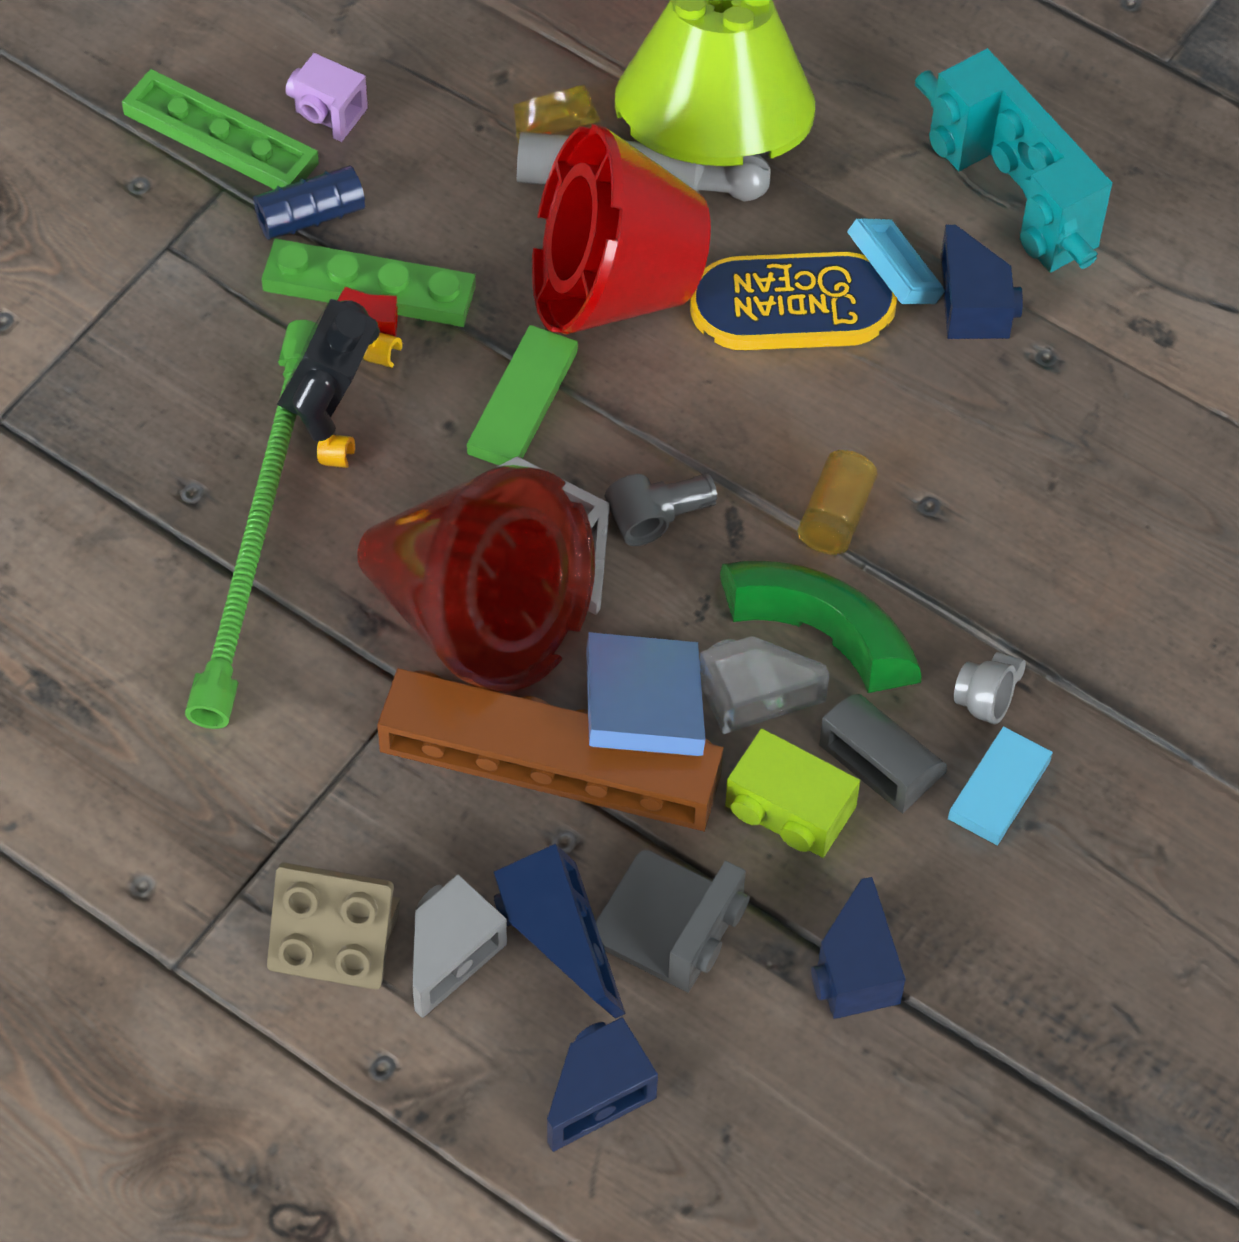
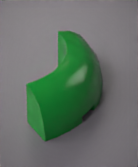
M740 561L722 564L720 579L733 622L766 620L791 624L797 627L805 623L822 631L833 639L832 645L855 667L863 680L867 693L921 683L922 675L919 664L902 631L879 605L846 582L818 570L785 562Z

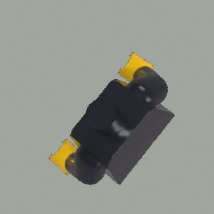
M334 299L329 300L315 323L277 403L278 406L298 415L314 441H318V462L325 466L348 468L349 464L346 454H354L356 446L352 436L334 435L336 427L331 419L333 413L351 384L363 358L367 362L393 368L394 364L390 359L391 350H401L403 347L402 340L399 337L380 333L378 322L369 316L362 305L350 300H343L341 302Z

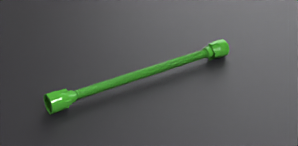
M295 320L287 326L278 361L279 366L285 367L283 373L285 380L281 394L315 325L313 321ZM280 406L276 409L274 423L267 443L235 571L217 633L218 636L214 644L211 660L206 664L205 671L201 674H195L185 710V716L189 721L204 728L220 729L226 727L229 723L238 680L231 679L233 674L231 664L235 655L234 652L236 651L251 587L261 555L260 552L262 551L267 532L266 529L268 528L273 509L272 506L297 416Z

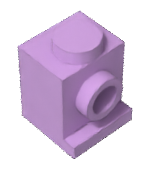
M316 53L312 54L302 68L295 69L288 79L286 95L295 99L296 112L312 123H321L332 128L333 138L340 142L344 140L368 109L365 75Z

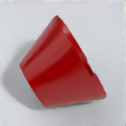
M592 124L591 128L580 126L575 129L564 142L553 163L542 194L537 218L547 219L543 248H533L532 254L533 295L537 313L543 325L551 332L570 334L685 304L692 297L700 283L709 253L711 220L705 198L606 127Z

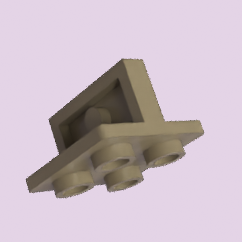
M281 863L276 870L267 968L273 972L379 989L384 977L387 943L399 916L401 898L393 897V883L377 878Z

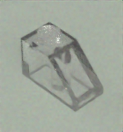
M755 636L737 641L732 639L722 640L712 645L708 650L702 651L700 657L701 686L722 734L826 702L830 674L825 664Z

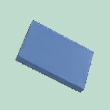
M589 632L586 647L589 746L703 756L705 727L698 642Z

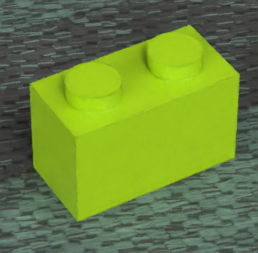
M761 728L727 779L725 806L730 808L734 815L743 822L750 825L760 824L779 834L790 847L802 852L810 851L824 858L857 806L861 780Z

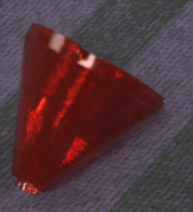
M505 465L493 468L370 527L360 540L357 559L364 575L455 676L471 685L496 691H514L538 682L562 661L561 655L554 653L562 643L568 630L580 632L591 601L595 576V549L592 530L582 503L571 502L562 489L566 482L551 472L519 465Z

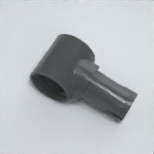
M709 473L665 484L663 481L651 484L645 475L633 474L620 478L611 484L606 490L604 497L605 501L609 503V510L625 543L630 546H641L661 537L667 531L669 523L674 521L675 516L715 506L717 490Z

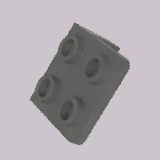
M644 850L639 852L596 921L605 951L689 993L701 971L707 974L713 967L722 947L720 939L728 926L735 927L746 910L750 898L749 895L744 893L746 870L725 860L714 880L711 881L652 851Z

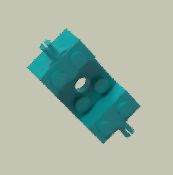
M988 48L940 72L938 79L931 70H926L918 75L914 85L928 98L933 108L929 139L935 152L941 157H946L958 171L992 155L998 169L1003 173H1008L1023 189L1027 201L1019 239L1026 253L1034 259L1037 258L1050 273L1073 260L1077 262L1081 269H1085L1093 264L1097 259L1096 255H1098L1093 249L1099 247L1113 184L1102 170Z

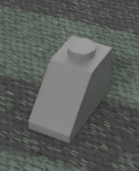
M459 874L445 886L439 884L432 887L421 898L417 910H415L413 997L415 1012L422 1018L507 945L506 918Z

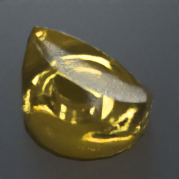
M585 84L513 105L518 146L521 132L553 134L566 129L601 122Z

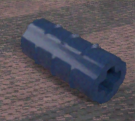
M351 165L331 172L325 171L324 174L306 180L301 178L299 182L284 187L277 186L274 190L253 197L259 225L268 240L289 233L294 235L298 230L311 226L318 227L320 223L335 218L342 219L345 215L365 209L363 189Z

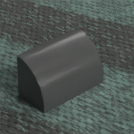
M861 694L847 697L832 708L822 719L819 745L902 814L947 772V764Z

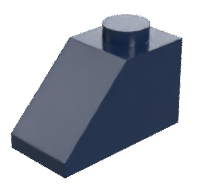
M945 225L940 257L943 289L945 290L944 304L947 339H1009L1013 318H1021L1023 310L1021 286L1013 287L1011 265L957 225Z
M873 877L860 880L821 942L818 965L811 967L816 996L819 1001L828 1000L833 1019L901 1004L905 976Z
M623 1017L607 1025L604 1022L590 1025L578 1034L574 1042L570 1043L547 1117V1143L553 1152L657 1098L658 1073Z

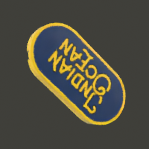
M853 252L734 256L713 262L704 269L700 283L690 298V312L695 326L703 335L705 331L708 335L714 337L715 343L729 349L762 350L852 346L871 341L879 336L881 329L885 328L887 324L889 326L895 315L897 297L866 256Z

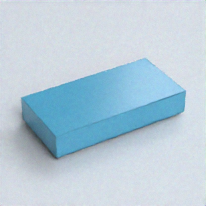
M856 219L848 229L847 233L901 304L937 303L945 292L944 287L892 219Z
M1003 726L951 807L948 820L998 846L1051 762L1053 752Z

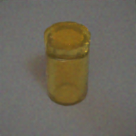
M836 450L827 457L804 512V517L801 519L797 530L798 536L803 543L813 550L829 555L842 554L848 550L852 535L857 528L878 476L876 467L865 456L853 451Z

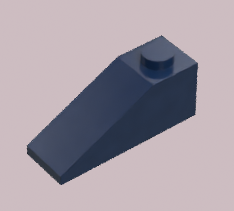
M553 844L494 871L500 893L494 895V902L497 911L506 918L507 926L513 925L615 1019L625 1015L626 1013L576 862L557 844Z

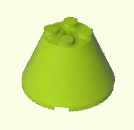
M670 0L617 83L615 111L618 118H623L631 126L630 135L657 153L694 164L737 166L743 165L744 156L769 151L768 156L772 159L790 151L802 142L813 126L815 98L772 0Z

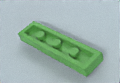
M152 69L146 73L122 101L124 115L273 189H276L277 186L284 187L299 182L301 178L306 180L319 164L317 150Z
M276 238L274 239L262 276L263 291L328 303L330 299L338 300L344 287H348L370 295L397 296L399 316L460 327L465 325L476 287L475 274Z

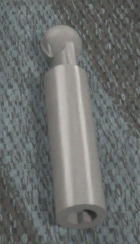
M521 132L517 158V183L546 185L553 163L569 136ZM625 140L697 192L699 190L728 192L732 197L746 202L764 195L769 188L771 169L768 162L758 154L744 156L743 165H701L667 157L647 148L638 141Z

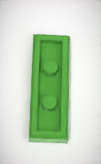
M529 325L467 443L468 455L496 465H501L517 456L523 459L578 352V341Z

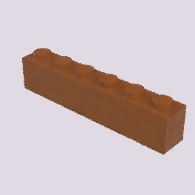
M397 668L377 724L381 753L703 832L706 830L722 775L724 747L713 745L707 739H705L703 756L589 746L587 709L573 711L552 706L543 699L533 696L519 698L498 693L484 684L471 683L465 685L442 679L437 674L426 670L412 672Z

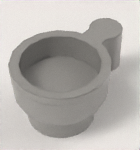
M1000 652L994 654L992 661H985L981 664L967 661L961 668L955 684L954 702L967 707L970 714L975 718L993 725L998 724L1009 708L1015 684L1021 680L1024 674L1026 661Z

